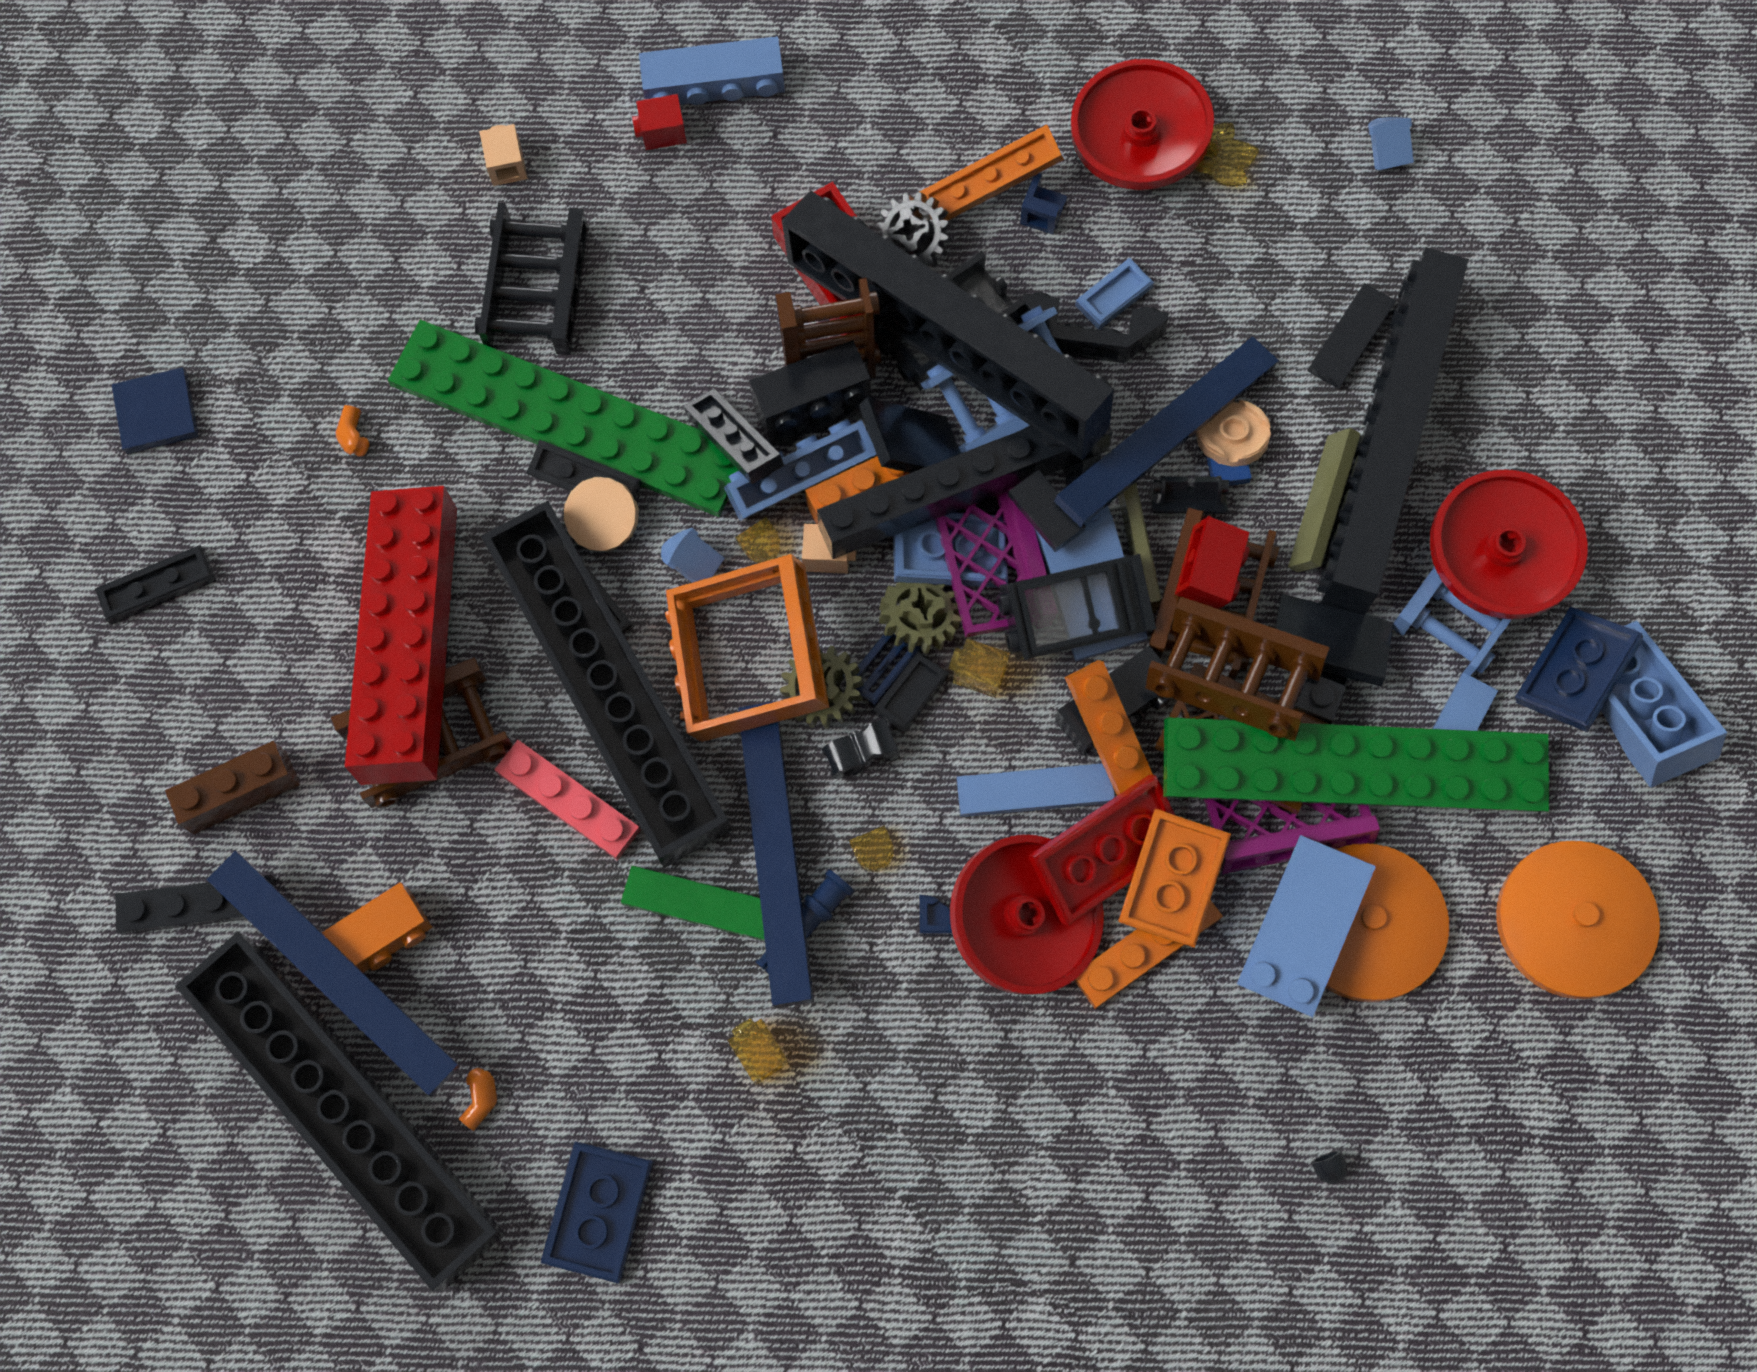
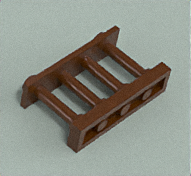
M866 278L859 279L860 298L801 308V305L793 306L791 292L775 294L785 366L854 340L856 347L859 348L858 351L863 363H866L870 379L876 378L875 364L881 363V354L878 341L875 342L874 315L880 314L877 293L876 291L869 292ZM860 314V315H858V316H853V317H847V318H842V319H836V320H830V321H825V322H819V323L804 325L805 323H810V322H816V321H821V320H827V319H832V318H838V317H844V316H849V315ZM861 331V332H858V333L846 334V335L835 336V337L824 338V339H819V340H813V341H807V342H806V340H811V339H817V338L828 337V336H833V335H839V334H844V333H850V332Z
M1189 507L1182 525L1156 617V629L1152 631L1149 642L1150 647L1160 659L1164 649L1172 650L1180 634L1172 631L1171 627L1175 608L1180 599L1179 596L1175 595L1193 526L1200 522L1203 511ZM1268 531L1263 545L1247 541L1246 546H1249L1248 557L1258 560L1253 579L1242 576L1237 578L1240 581L1239 592L1249 594L1244 614L1224 608H1219V610L1253 621L1267 567H1274L1279 552V546L1273 545L1276 531ZM1194 639L1189 652L1212 658L1216 646ZM1231 652L1227 663H1230L1227 677L1235 680L1239 670L1246 671L1250 657Z
M1180 597L1175 608L1172 631L1180 634L1166 665L1151 661L1145 689L1154 691L1161 697L1173 698L1267 731L1274 737H1284L1295 741L1303 713L1293 709L1306 677L1316 681L1320 680L1330 647ZM1194 639L1216 646L1203 678L1180 671ZM1231 652L1254 659L1240 691L1218 684ZM1269 664L1291 672L1278 705L1255 697Z
M475 657L445 669L443 699L457 693L458 695H463L481 741L459 750L442 708L440 745L445 757L438 759L437 780L484 760L487 763L497 761L507 754L506 751L510 750L513 746L511 739L505 731L495 735L477 691L480 687L479 684L486 682L487 679ZM350 709L331 717L336 732L345 741L348 736ZM437 780L372 784V788L360 792L362 800L371 808L377 807L381 809L397 803L399 796Z

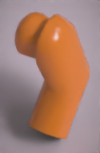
M344 405L335 432L336 439L347 454L351 455L354 453L359 457L364 456L368 451L370 443L367 438L360 437L359 432L356 430L361 410L354 406Z
M482 1068L472 1069L466 1077V1083L470 1087L472 1103L459 1117V1120L472 1131L476 1130L497 1103L495 1079L490 1072Z

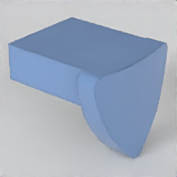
M1377 118L1369 123V135H1371L1376 170L1414 163L1410 134L1411 118Z
M693 528L675 534L662 545L661 549L663 562L671 569L678 571L691 583L713 577L725 559L697 536L698 532Z

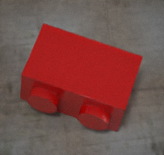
M1210 516L1194 525L1175 595L1216 609L1233 602L1240 589V581L1237 580L1240 568L1245 564L1249 555V546L1246 545L1250 532Z

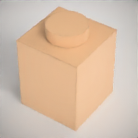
M514 124L507 126L496 125L490 129L479 131L486 168L493 186L528 179L521 143Z
M804 524L802 563L805 565L806 572L848 574L849 561H856L857 550L832 559L818 524Z

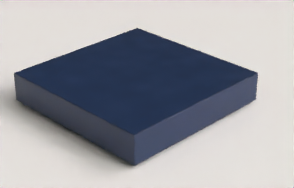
M183 367L111 384L122 449L126 454L199 437L188 375Z

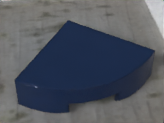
M919 894L920 936H953L950 923V909L935 897Z

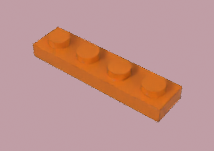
M1046 124L919 192L925 194L927 200L930 197L939 201L937 208L944 207L949 212L943 220H950L1063 161L1064 158Z
M1097 660L1064 677L1116 795L1118 796L1147 775H1153L1104 661Z
M1211 900L1199 935L1223 917ZM1136 929L1091 961L1083 973L1074 981L1094 1009H1096L1184 945Z

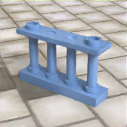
M1037 306L1020 316L1023 323L1018 325L1025 331L1032 329L1033 333L1041 336L1048 346L1062 354L1044 322L1057 314L1055 307L1043 311L1041 306ZM939 364L928 370L927 374L930 378L920 383L924 390L932 388L937 384L966 434L963 436L965 443L958 446L960 453L1029 426V424L987 397L997 415L994 418L997 424L987 430H984L983 426L978 427L951 379V376L954 374Z
M1434 567L1393 623V630L1403 636L1410 626H1413L1415 629L1421 627L1468 659L1470 663L1463 672L1471 676L1475 670L1482 674L1495 657V654L1490 652V649L1512 619L1500 620L1471 609L1447 589ZM1431 597L1437 601L1440 598L1491 632L1480 649L1429 615L1431 611L1425 605Z

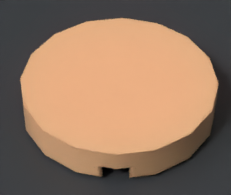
M1239 400V403L1232 402L1198 430L1196 437L1198 446L1208 458L1210 457L1222 465L1231 467L1244 466L1258 460L1265 453L1271 436V426L1268 417L1259 407L1248 401Z
M593 477L582 481L570 492L564 506V522L570 536L577 544L592 551L608 552L617 549L623 543L625 544L632 538L638 525L639 508L636 500H634L633 495L630 493L631 491L624 484L611 478Z

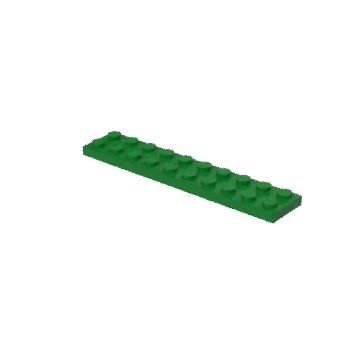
M421 319L388 378L391 387L538 445L539 440H542L642 480L641 487L719 518L729 499L724 490V487L731 483L728 476L739 471L697 428Z
M1168 717L1164 719L1163 797L1548 812V734L1301 723L1296 740L1292 741L1284 737H1274L1267 731L1236 720Z

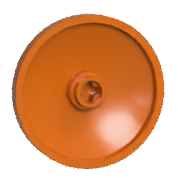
M1561 841L1533 851L1522 859L1508 874L1497 901L1496 921L1498 933L1509 959L1533 984L1561 997L1594 999L1623 989L1645 971L1658 945L1660 918L1658 906L1650 886L1641 873L1628 860L1613 850L1595 843Z
M1368 843L1352 844L1337 848L1336 850L1376 867L1325 988L1339 996L1362 1002H1381L1401 997L1425 982L1436 970L1445 953L1449 937V916L1442 892L1435 880L1422 865L1396 849Z

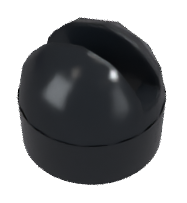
M1341 1150L1326 1153L1311 1162L1318 1178L1328 1184L1340 1183L1348 1171L1347 1163Z

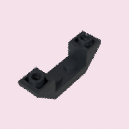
M1042 292L1023 294V301L1026 303L1025 313L1037 306H1041L1043 311L1055 307L1057 314L1044 322L1061 353L1073 357L1125 363L1164 336L1169 317L1168 312H1161L1154 307L1132 308L1128 334L1120 333L1112 328L1101 330L1086 329L1074 323L1056 325L1060 298L1051 297L1049 294Z

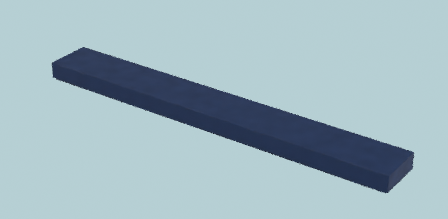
M1252 336L1057 494L1054 502L1075 523L1082 527L1275 368L1279 360Z
M776 701L739 707L738 712ZM779 721L741 731L771 1000L774 1008L814 1002Z
M234 851L206 879L428 1096L432 1097L460 1067L240 853Z

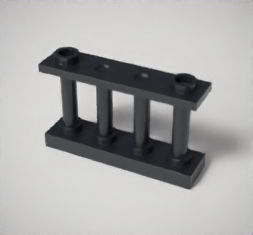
M498 203L496 216H492L490 219V236L493 240L482 312L477 313L475 317V333L480 336L484 345L493 348L495 333L547 336V339L552 341L556 354L571 355L589 228L583 208H569L567 221H562V224L512 221L506 204ZM509 236L561 239V242L564 243L563 253H558L557 257L507 253ZM505 268L556 271L557 275H560L558 286L554 285L552 289L502 285ZM500 300L550 303L552 307H555L554 318H549L547 322L497 318Z

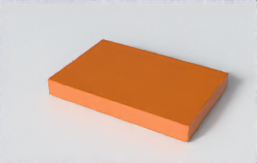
M1155 809L1118 923L1195 948L1231 834Z

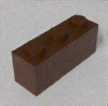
M273 740L166 789L165 793L178 825L194 835L301 784L287 752Z

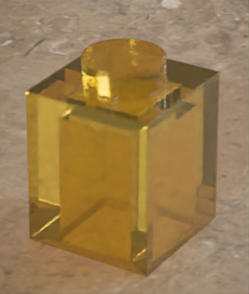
M967 638L963 649H955L949 665V669L954 671L953 684L996 698L1009 664L1010 653Z
M752 1018L742 1022L732 1030L734 1036L727 1040L755 1086L789 1064L762 1018L755 1023Z

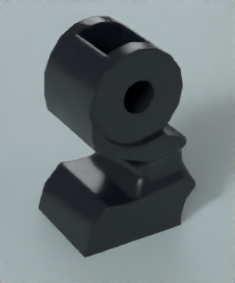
M885 718L871 722L867 725L866 729L860 732L855 730L849 736L835 739L822 748V753L824 756H827L832 768L831 775L833 779H840L851 775L855 776L862 773L870 766L872 760L877 757L882 758L884 762L900 758L898 748Z

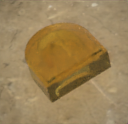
M767 517L735 537L736 542L747 557L757 563L774 559L780 551L779 534Z
M885 825L849 840L853 854L858 864L864 870L880 872L891 864L894 848Z

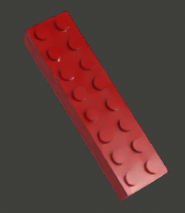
M445 486L371 491L345 768L360 785L437 780L457 507Z

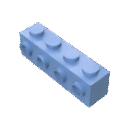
M846 419L828 428L831 435L817 440L816 435L808 437L795 444L798 450L787 456H784L783 452L780 451L784 466L753 484L740 471L728 476L731 483L727 484L724 490L739 520L742 521L877 455L862 420L851 425L849 419Z

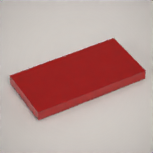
M1147 775L1028 855L1062 924L1070 925L1131 882L1155 809L1175 815L1168 798L1163 797V788L1156 775Z

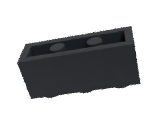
M1150 645L1109 673L1132 728L1136 727L1144 719L1141 714L1148 709L1154 707L1155 710H1159L1173 699L1161 697L1154 691L1145 689L1151 661L1165 665ZM1073 699L1057 710L1055 722L1082 756L1091 750L1097 754L1095 745Z

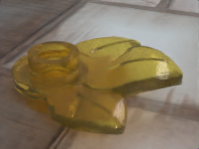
M1232 122L1218 123L1213 127L1211 144L1206 153V156H1209L1211 160L1203 159L1195 170L1200 173L1210 174L1215 182L1223 186H1242L1247 183V176L1243 169L1252 164L1258 155L1259 149L1249 143L1234 139L1235 128Z

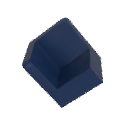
M1038 173L1033 176L1022 204L1020 224L1054 235L1066 204L1067 196L1041 187L1042 173Z

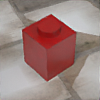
M678 94L636 101L638 115L632 116L636 138L643 137L645 150L687 143Z

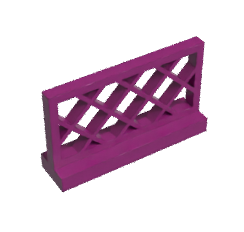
M1012 488L995 495L1000 508L995 517L977 508L976 505L978 503L963 508L966 512L958 524L946 516L935 519L938 532L940 533L941 545L945 551L944 556L947 568L952 576L951 583L965 637L1009 630L1006 616H1001L998 606L980 595L989 580L999 588V585L1007 584L1002 579L993 575L1003 560L1009 566L1016 569L1018 575L1016 581L1047 574L1033 525L1008 497V492ZM970 514L989 524L981 537L962 527ZM1001 516L1003 519V523L999 521V518ZM993 527L1007 535L1009 543L1004 551L985 541ZM948 528L951 529V530H953V532L951 533L950 536H949ZM957 533L965 536L964 538L975 544L967 558L953 550L951 542ZM980 547L998 558L990 572L971 561ZM1010 549H1011V553H1012L1013 558L1008 555V552L1010 551ZM957 562L962 565L959 570H958ZM966 568L986 577L977 592L972 591L961 582L960 575ZM1050 585L1024 590L1032 625H1035L1036 629L1050 627L1057 615ZM965 596L971 599L968 605ZM975 602L994 613L989 622L972 624L969 611ZM998 616H999L1000 618L1004 619V620L995 621Z
M1204 799L1212 828L1223 831V827L1231 819L1248 829L1243 839L1229 841L1221 864L1222 874L1287 862L1291 858L1300 835L1337 849L1352 844H1374L1380 831L1376 815H1371L1368 805H1357L1360 816L1346 818L1334 811L1337 804H1331L1328 808L1319 803H1303L1302 807L1306 804L1324 815L1319 824L1309 826L1298 820L1296 814L1292 813L1290 815L1268 801H1250L1262 808L1254 822H1251L1234 812L1241 800H1234L1228 809L1214 801V799ZM1266 812L1286 822L1280 832L1270 833L1258 826ZM1218 813L1224 815L1221 822ZM1328 818L1334 820L1331 822H1326ZM1291 825L1295 827V829L1288 830ZM1253 833H1255V834L1258 835V836H1255V837H1251V835H1252Z

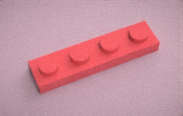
M519 740L515 742L494 769L502 778L617 861L641 831L640 827Z

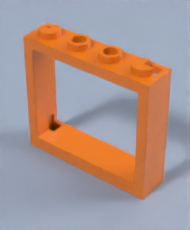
M785 555L666 590L668 611L665 612V617L671 625L673 637L669 642V646L677 664L678 674L675 675V686L682 698L683 705L680 719L685 721L686 733L704 742L829 708L806 568L794 555ZM782 583L800 695L709 719L693 608Z

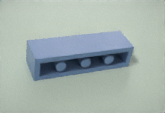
M778 36L639 53L645 99L678 94L680 105H701L709 101H735L741 97L758 95L768 97L776 93L785 92Z

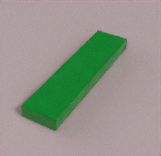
M631 865L620 902L622 905L765 942L760 898Z

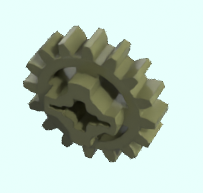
M897 582L895 587L889 585L879 606V610H881L879 623L886 624L884 635L891 636L895 634L897 637L894 645L898 647L903 642L909 644L908 651L913 653L916 646H921L924 654L929 653L932 644L939 650L943 649L945 640L951 642L954 639L956 630H958L961 622L957 603H953L955 599L954 591L945 593L943 591L945 584Z
M830 645L826 653H823L819 646L821 661L824 664L822 667L825 685H829L826 691L829 706L831 707L795 717L798 722L806 717V723L811 728H814L817 721L821 720L825 729H828L831 724L830 719L836 718L840 724H843L844 717L842 714L845 711L851 714L856 712L851 704L852 701H862L863 699L862 694L856 690V688L864 686L862 677L855 676L860 671L856 662L849 664L851 658L847 652H843L838 656L835 646ZM792 659L788 661L793 669L792 672H784L781 675L788 685L780 688L781 694L784 697L790 698L799 695L795 661ZM845 674L846 689L842 693L840 691V683L844 680L842 676Z

